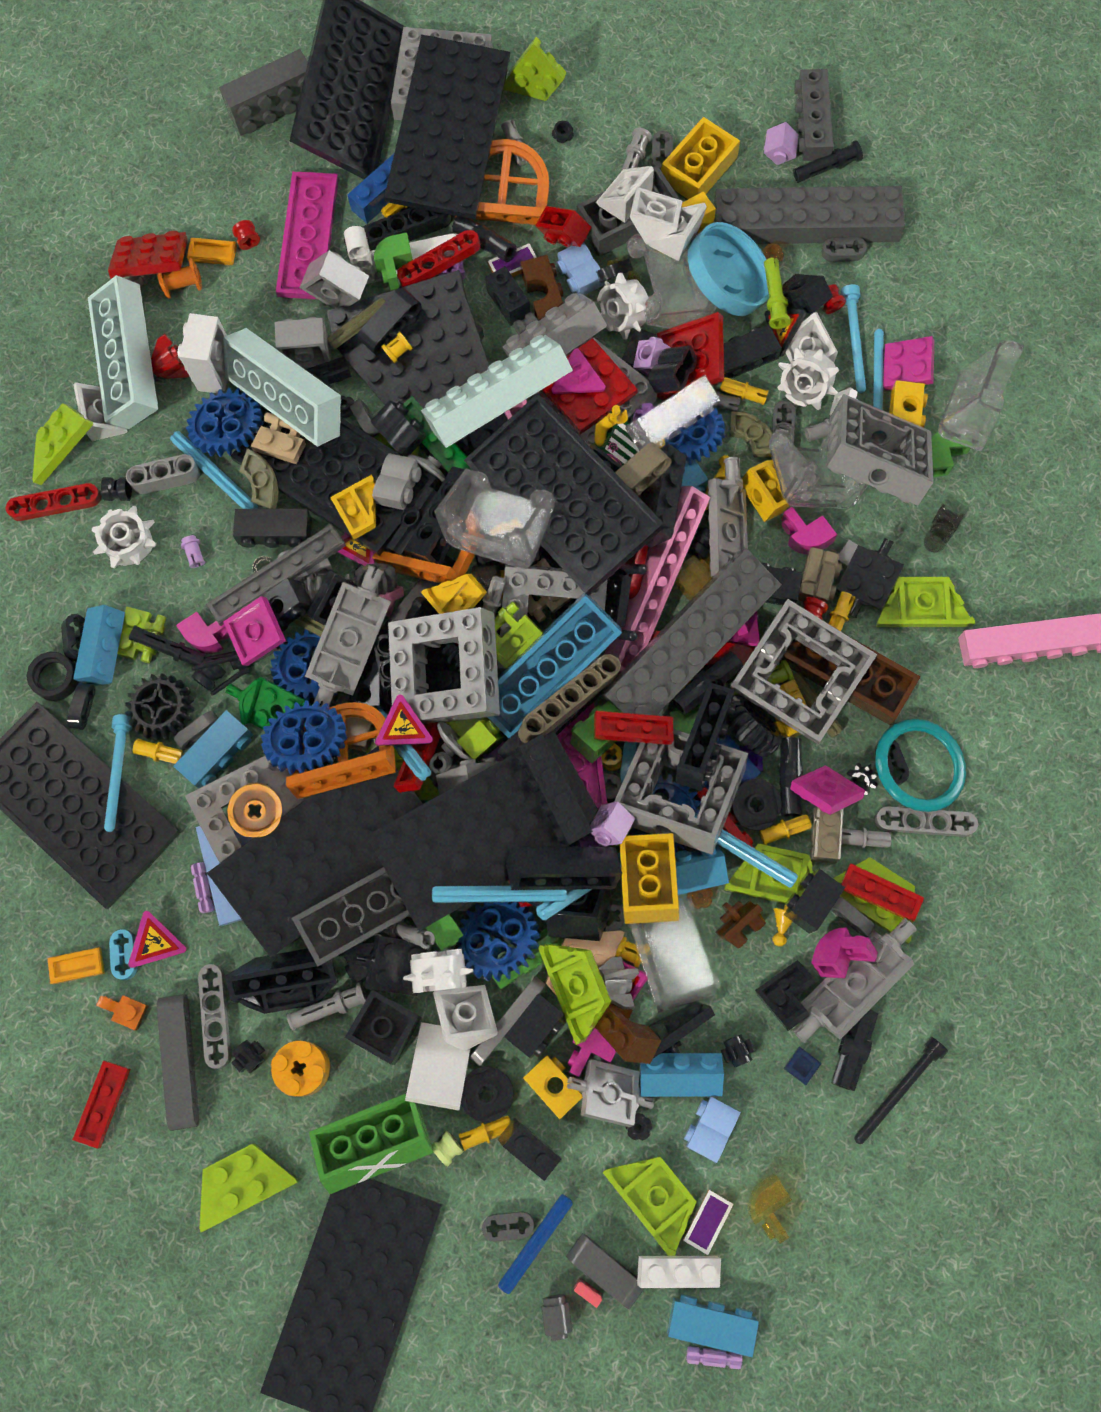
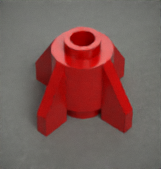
M164 333L157 339L151 357L153 373L157 377L161 376L164 379L189 378L187 370H185L182 361L178 358V346L174 345L171 347L170 345L173 342Z

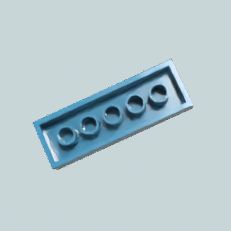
M583 593L526 651L498 676L500 715L489 716L488 718L508 738L513 736L519 730L526 715L580 674L622 633L621 627L590 596Z

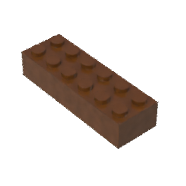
M795 639L779 661L781 663V661L786 660L790 669L800 672L804 677L823 688L838 667ZM860 643L876 653L877 656L847 701L891 725L897 719L921 676Z

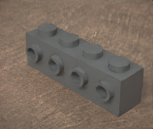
M828 69L800 70L799 79L794 82V94H798L795 112L800 114V118L797 119V133H801V138L798 139V152H802L803 161H815L832 154L833 150Z

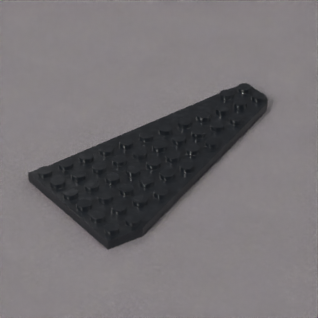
M459 270L404 287L421 302L422 307L418 315L401 332L413 349L411 351L407 350L398 357L395 364L385 351L378 355L373 354L358 340V333L337 348L384 405L389 400L396 403L400 401L404 404L413 396L423 408H426L425 405L433 399L439 400L447 395L446 392L455 386L460 387L467 383L468 378L472 375L482 374L488 370L489 362L467 301L462 275ZM396 290L357 301L349 307L341 306L328 310L331 332L333 333L379 298L387 301ZM505 413L455 442V444L468 457L508 421ZM423 443L419 445L428 457L431 456L436 459ZM441 464L439 469L446 477L449 472ZM502 502L488 515L477 503L473 507L475 513L490 530L500 524L511 523L517 519Z

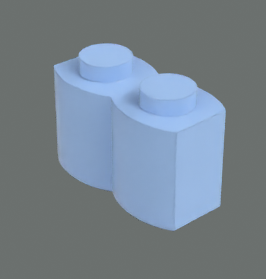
M584 242L581 247L571 246L558 252L557 268L561 275L565 274L567 276V284L572 293L576 291L577 294L580 292L586 295L604 286V282L600 283L596 271L600 270V267L593 259Z
M709 1097L707 1101L703 1099L696 1111V1114L700 1116L695 1126L691 1124L685 1134L684 1140L688 1141L686 1147L717 1163L741 1112L713 1097Z

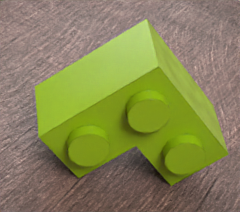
M488 717L447 722L460 737L457 742L475 760L486 754L505 737L502 731Z

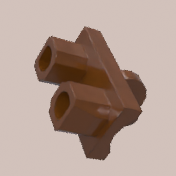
M740 901L733 906L725 902L722 908L726 913L720 917L724 924L715 933L734 947L741 948L748 940L741 931L746 925L756 932L766 924L760 914L763 911L762 908L751 901H748L744 906Z

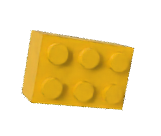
M703 117L662 163L661 172L673 190L687 199L703 191L707 194L737 159L740 140Z
M673 833L626 836L622 844H620L625 924L679 921Z

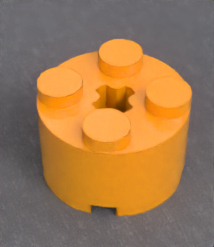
M258 782L245 784L238 788L230 798L227 808L228 819L233 829L239 834L252 838L264 837L274 831L281 820L282 803L280 797L268 785ZM253 804L256 806L260 804L262 806L260 808L261 815H249V805Z
M293 1041L284 1045L271 1061V1073L274 1083L283 1093L289 1096H309L320 1091L327 1082L331 1067L325 1050L317 1044L307 1041ZM298 1063L306 1064V1067L303 1069L304 1074L297 1073Z

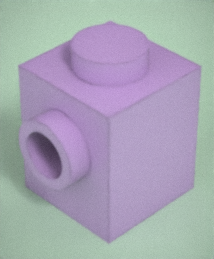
M787 122L768 129L764 154L776 165L796 158L799 134Z

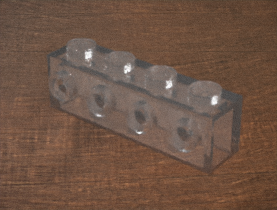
M704 375L627 425L625 429L639 451L651 442L660 447L664 444L663 438L667 437L670 440L681 433L679 430L681 426H684L686 429L698 421L696 416L700 414L701 417H704L714 410L712 405L720 401Z

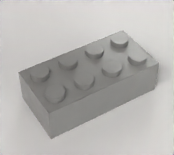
M580 292L578 294L573 293L565 299V303L561 306L548 310L544 318L528 324L524 332L511 336L506 341L507 344L502 346V348L509 357L513 350L517 348L523 349L528 346L533 338L539 335H547L560 344L565 355H567L608 325L594 301Z

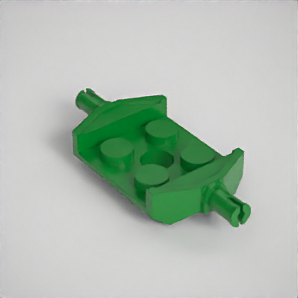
M262 677L255 679L244 690L229 684L225 693L238 699L241 723L245 725L250 722L261 729L264 726H271L269 718H278L276 715V705L281 706L285 713V706L293 709L295 702L303 706L306 701Z

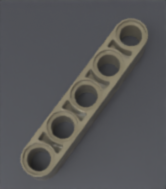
M651 442L637 452L615 473L638 496L669 468L671 459L654 442Z
M612 654L601 656L526 715L518 731L520 740L526 743L542 734L545 737L609 686L620 671L621 664L619 659ZM602 667L610 669L611 672L604 671ZM584 681L590 682L593 687L586 686ZM565 696L572 697L575 702L568 701ZM546 711L554 712L556 717L549 716ZM527 726L535 727L538 732L529 731Z

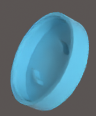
M715 222L706 226L692 239L688 248V264L691 274L701 292L715 306L732 315L746 316L753 313L769 299L764 267L766 257L758 245L745 232L731 224Z

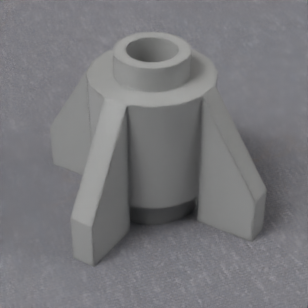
M612 957L598 968L611 1003L622 1009H632L634 1007L632 995L625 993L631 991L632 979L639 974L638 968L625 969L622 957Z

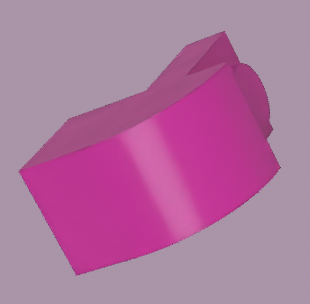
M793 507L784 511L781 524L787 534H792L788 546L794 551L808 555L812 547L823 550L834 543L837 533L824 516L806 525Z
M195 612L176 625L189 644L202 653L210 654L223 650L218 641L230 638L225 625L220 626L215 621L207 626L198 612Z
M838 928L828 932L820 939L815 948L811 963L821 977L846 978L850 960L875 962L878 952L869 938L864 936L852 937L847 928Z
M594 1027L587 1040L577 1044V1046L581 1047L580 1052L574 1050L567 1065L572 1067L570 1073L580 1077L591 1053L611 1063L616 1051Z

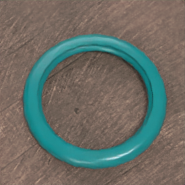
M908 719L893 724L883 733L875 754L876 769L883 787L893 799L913 810L932 812L950 806L959 797L966 779V763L957 741L949 732L927 720ZM921 731L934 736L947 748L954 765V776L950 787L941 796L927 800L915 798L901 790L892 778L888 767L889 748L897 737L906 732Z

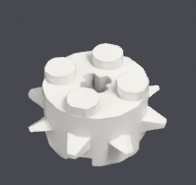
M618 273L614 284L605 281L606 286L600 290L597 302L601 301V315L608 325L606 328L609 331L615 330L620 332L622 338L627 339L630 329L635 328L637 331H641L640 326L646 322L649 311L653 308V303L637 279L626 281L623 273Z
M797 347L794 350V359L789 364L779 362L778 366L783 372L778 390L787 393L785 396L794 403V407L799 405L804 407L812 404L819 410L821 409L822 398L826 394H838L832 386L834 385L839 368L835 367L834 362L823 354V350L802 351Z
M132 506L128 511H123L122 509L108 510V513L100 519V526L93 527L91 530L95 533L97 544L99 545L93 553H106L110 557L111 568H116L118 565H139L140 561L151 552L152 547L156 546L149 530L155 523L154 520L142 521L137 515V507Z
M462 949L426 952L411 955V974L404 976L403 979L412 981L413 993L467 987L466 975L474 972V970L465 967Z

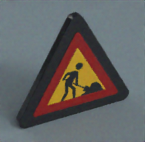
M805 309L787 310V315L790 316L791 320L790 325L782 329L771 328L782 347L779 357L784 356L806 316L807 311ZM767 310L765 311L764 315L767 324L770 326L769 320L771 319L770 311Z

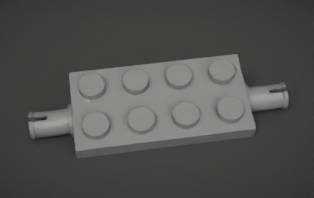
M738 457L724 459L726 479L714 478L708 480L711 576H714L738 551L748 549L746 489L743 488V479L740 478V458Z
M368 565L363 582L358 587L343 581L305 677L319 683L318 686L320 688L314 703L319 701L320 704L323 701L322 706L326 703L329 706L334 693L338 691L353 696L391 603L390 600L378 596L375 592L384 573L383 570L377 569L374 578H372L375 567Z
M904 918L890 934L886 933L881 936L873 930L866 938L870 939L878 952L876 961L850 960L846 978L826 977L801 1002L807 1009L809 1017L792 1030L793 1033L803 1043H806L807 1039L821 1026L828 1029L840 1040L914 965L912 958L901 950V945L917 931L916 927Z

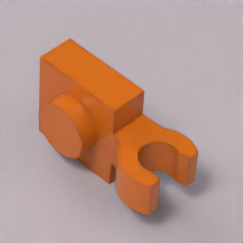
M122 995L120 1002L106 996H100L96 1004L98 1007L114 1012L111 1021L136 1031L148 1008V1005Z

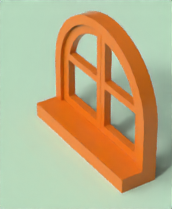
M510 139L492 141L489 157L503 153L501 176L485 174L484 181L500 182L498 203L479 202L476 220L536 225L545 207L548 206L549 175L544 161L534 149L522 142ZM512 154L525 159L534 169L537 179L510 177ZM508 183L538 185L536 206L507 205Z
M472 510L465 521L467 527L466 539L456 537L453 542L463 545L453 568L393 554L388 550L387 552L383 551L380 556L374 553L372 559L377 563L384 562L393 565L395 573L437 583L454 580L466 574L477 552L481 539L480 520Z
M357 702L343 703L329 708H335L337 714H341L346 729V718L357 717L371 722L377 730L352 736L344 740L345 748L339 749L340 757H338V763L310 771L305 769L303 773H299V770L296 769L292 776L286 777V786L297 799L396 773L394 745L379 746V752L348 760V745L378 736L386 719L379 710L370 705Z

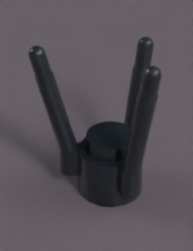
M235 650L209 656L208 658L212 661L192 666V670L196 671L226 662L231 663L233 670L239 669L236 674L210 692L213 696L241 676L250 673L248 668L254 665L253 663L249 666L242 665Z

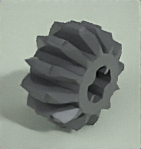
M375 562L374 564L360 566L355 571V584L361 586L368 565L375 567L372 578H374L377 569L384 571L375 591L377 595H385L387 592L394 591L397 587V573H395V568L391 564Z

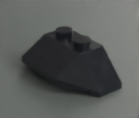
M306 948L278 953L272 958L269 955L256 957L227 974L225 980L232 1002L241 1003L250 1009L267 1014L319 1003L330 988L335 985L337 977L332 959L317 966L310 951Z

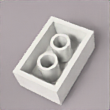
M190 313L188 322H185L183 326L184 338L182 344L178 346V358L182 361L185 370H187L191 381L198 391L218 394L219 389H221L223 393H226L228 380L225 378L223 337L227 335L218 317Z

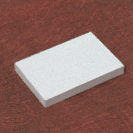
M421 1022L405 1101L459 1110L470 1049L463 1051L446 1043L440 1025Z

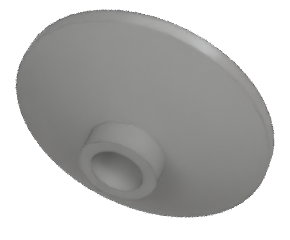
M408 455L409 458L416 459L421 468L436 476L440 484L443 483L445 476L439 469L441 466L440 462L431 456L428 459H424L415 455Z
M439 722L437 727L445 742L442 745L443 750L451 757L456 754L465 760L472 759L457 742L460 738L458 734L446 723Z

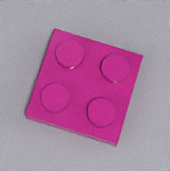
M932 336L885 344L883 381L885 390H892L896 380L923 383L925 385L933 384L935 340Z
M259 597L223 621L242 665L249 666L286 641L267 597Z
M826 765L792 780L790 787L801 798L814 804L821 811L829 815L863 799L865 793L863 788Z

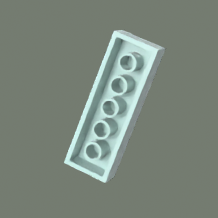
M116 275L88 297L104 420L105 423L130 429L157 411L158 402L140 284Z
M247 328L223 337L225 378L317 447L340 436V394Z
M539 335L533 338L530 344L523 349L517 348L513 350L505 360H499L489 365L488 370L482 374H474L468 378L467 383L460 387L455 386L449 389L444 397L439 400L433 399L425 405L426 408L421 411L435 436L447 448L573 370L561 345L547 335Z

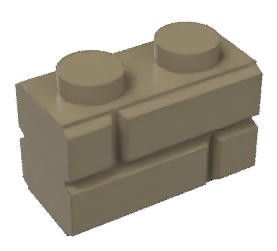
M814 547L810 548L801 578L799 601L804 602L806 597H814L827 604L828 600H833L836 586L832 585L834 577H839L842 564L838 563L839 554Z
M817 806L813 810L811 861L836 864L841 860L843 809L831 815L821 811Z

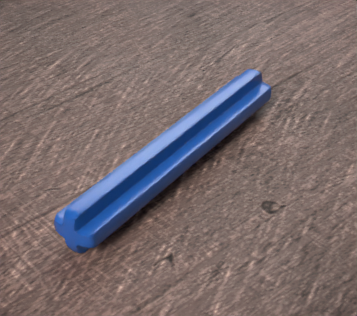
M560 1195L500 1280L498 1287L506 1294L512 1292L571 1208L573 1202L566 1195Z

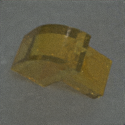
M775 1174L770 1175L753 1188L748 1198L747 1209L751 1222L756 1225L764 1220L765 1223L761 1227L770 1241L775 1238L781 1244L789 1236L774 1212L792 1199Z

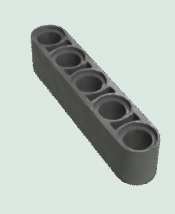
M186 994L158 998L157 1018L167 1126L170 1131L198 1127L200 1118L189 1000Z

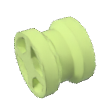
M448 1131L442 1134V1139L439 1142L431 1144L433 1152L447 1167L452 1163V1158L464 1152L460 1144Z

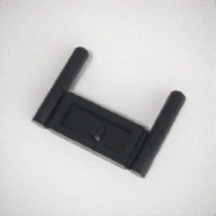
M625 563L614 575L610 576V581L607 585L608 598L605 612L620 627H625L632 579V577H629V574H645L647 568L644 564ZM622 630V633L616 639L635 641L637 633L635 631Z

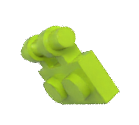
M513 601L506 608L502 607L498 611L499 615L495 618L497 660L506 669L543 634V631L526 614L518 621L514 618L513 615L520 608ZM507 622L511 628L501 637L497 630Z
M126 607L117 655L136 660L140 651L143 652L140 660L150 664L152 656L156 655L157 651L130 641L129 635L134 625L152 633L163 635L166 629L164 624L167 618L157 615L155 622L150 623L151 613Z

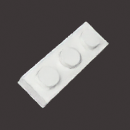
M639 1256L637 1285L640 1288H720L721 1258L718 1256Z

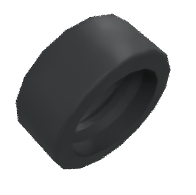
M52 651L42 653L34 658L28 666L26 674L28 685L32 691L49 701H59L67 698L74 692L79 681L73 679L76 668L74 662L65 655ZM52 663L62 664L67 670L66 679L62 685L53 690L43 688L39 682L43 669Z

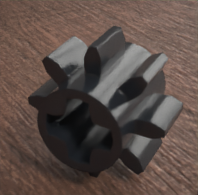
M857 763L855 765L856 771L850 769L846 774L851 777V782L865 790L864 794L868 795L870 793L869 786L871 788L878 786V783L874 781L878 773L873 772L871 764L862 767L860 763ZM860 775L865 776V778H864V781H865V782H864V783H862V782L860 781V780H861Z
M742 1034L723 1042L726 1047L721 1050L726 1063L732 1061L734 1068L753 1060L750 1053L754 1052L755 1048L750 1038L744 1040Z
M245 1040L232 1052L236 1059L231 1063L239 1073L247 1070L251 1074L265 1061L261 1054L266 1050L258 1041L250 1043L248 1040Z

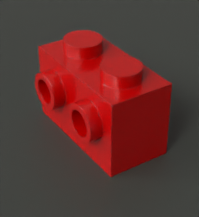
M550 206L545 207L535 225L544 234L543 238L553 245L559 243L565 247H581L591 229V226L575 210Z

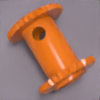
M188 258L189 266L182 267L181 271L157 274L160 287L168 299L171 298V290L196 284L198 291L202 290L200 272L193 258Z

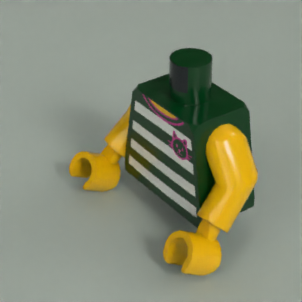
M614 405L612 411L596 424L593 444L623 466L652 441L627 422L628 413L626 409L621 412L620 406ZM658 438L655 444L662 448L665 445V440Z

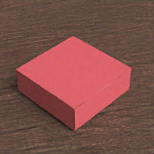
M583 1279L577 1281L574 1291L597 1308L602 1301V1293Z

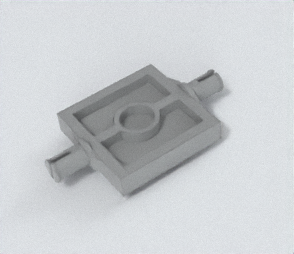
M592 1059L587 1061L584 1080L570 1077L567 1082L570 1083L567 1084L568 1089L582 1092L581 1116L625 1127L634 1126L638 1106L652 1109L654 1107L652 1102H655L653 1097H641L638 1085L639 1071Z

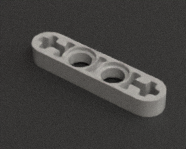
M883 807L876 813L874 819L876 826L880 830L887 832L967 837L978 828V820L972 813L939 810L923 812L911 808ZM889 813L890 818H898L900 816L899 813H902L901 820L891 821L889 826L886 825L884 820H881V817ZM909 814L918 816L920 824L917 828L910 827L907 824L906 818ZM935 816L944 818L946 822L944 829L939 830L933 826L932 820ZM951 817H954L953 822L957 823L966 818V822L971 823V827L964 831L963 826L955 825L952 827V831L950 830L952 826Z
M208 964L201 968L198 975L204 1059L209 1067L221 1069L227 1066L231 1060L225 975L221 967ZM212 969L214 973L218 974V977L213 979V987H219V991L206 992V988L211 989V982L205 979V975H209ZM216 995L220 998V1006L218 1009L211 1011L207 1007V1001L211 996ZM219 1022L223 1028L222 1033L216 1038L212 1037L209 1033V1027L212 1023ZM223 1040L224 1045L218 1044L219 1053H224V1058H221L219 1064H217L216 1060L211 1059V1056L216 1054V1045L210 1046V1041L219 1042Z
M537 976L533 978L497 1022L498 1034L480 1043L469 1058L480 1066L535 996L544 988L546 984Z

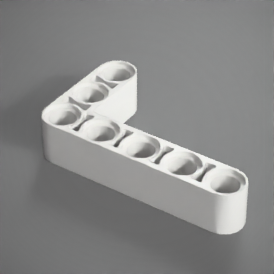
M361 226L347 228L344 231V238L351 265L360 267L362 272L369 275L366 284L383 281L382 272L377 273L374 262L375 250L370 251L364 228ZM447 234L410 242L412 259L414 260L458 234ZM446 251L443 256L451 257L455 251ZM427 262L423 268L430 269L435 263Z

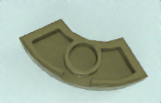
M731 412L730 434L732 437L741 438L748 442L752 447L754 458L778 456L775 437L765 423L759 420L758 417L748 413Z
M247 449L239 472L244 474L251 483L253 492L251 502L269 509H276L278 483L275 473L270 464L261 455Z

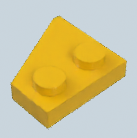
M372 475L330 497L353 539L376 528V502L372 496L376 482Z
M465 574L454 580L443 582L438 586L424 589L421 593L435 610L442 614L474 608L487 591L472 574Z

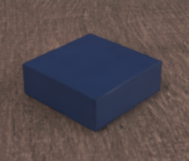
M798 1047L783 1069L806 1086L822 1063L804 1049Z

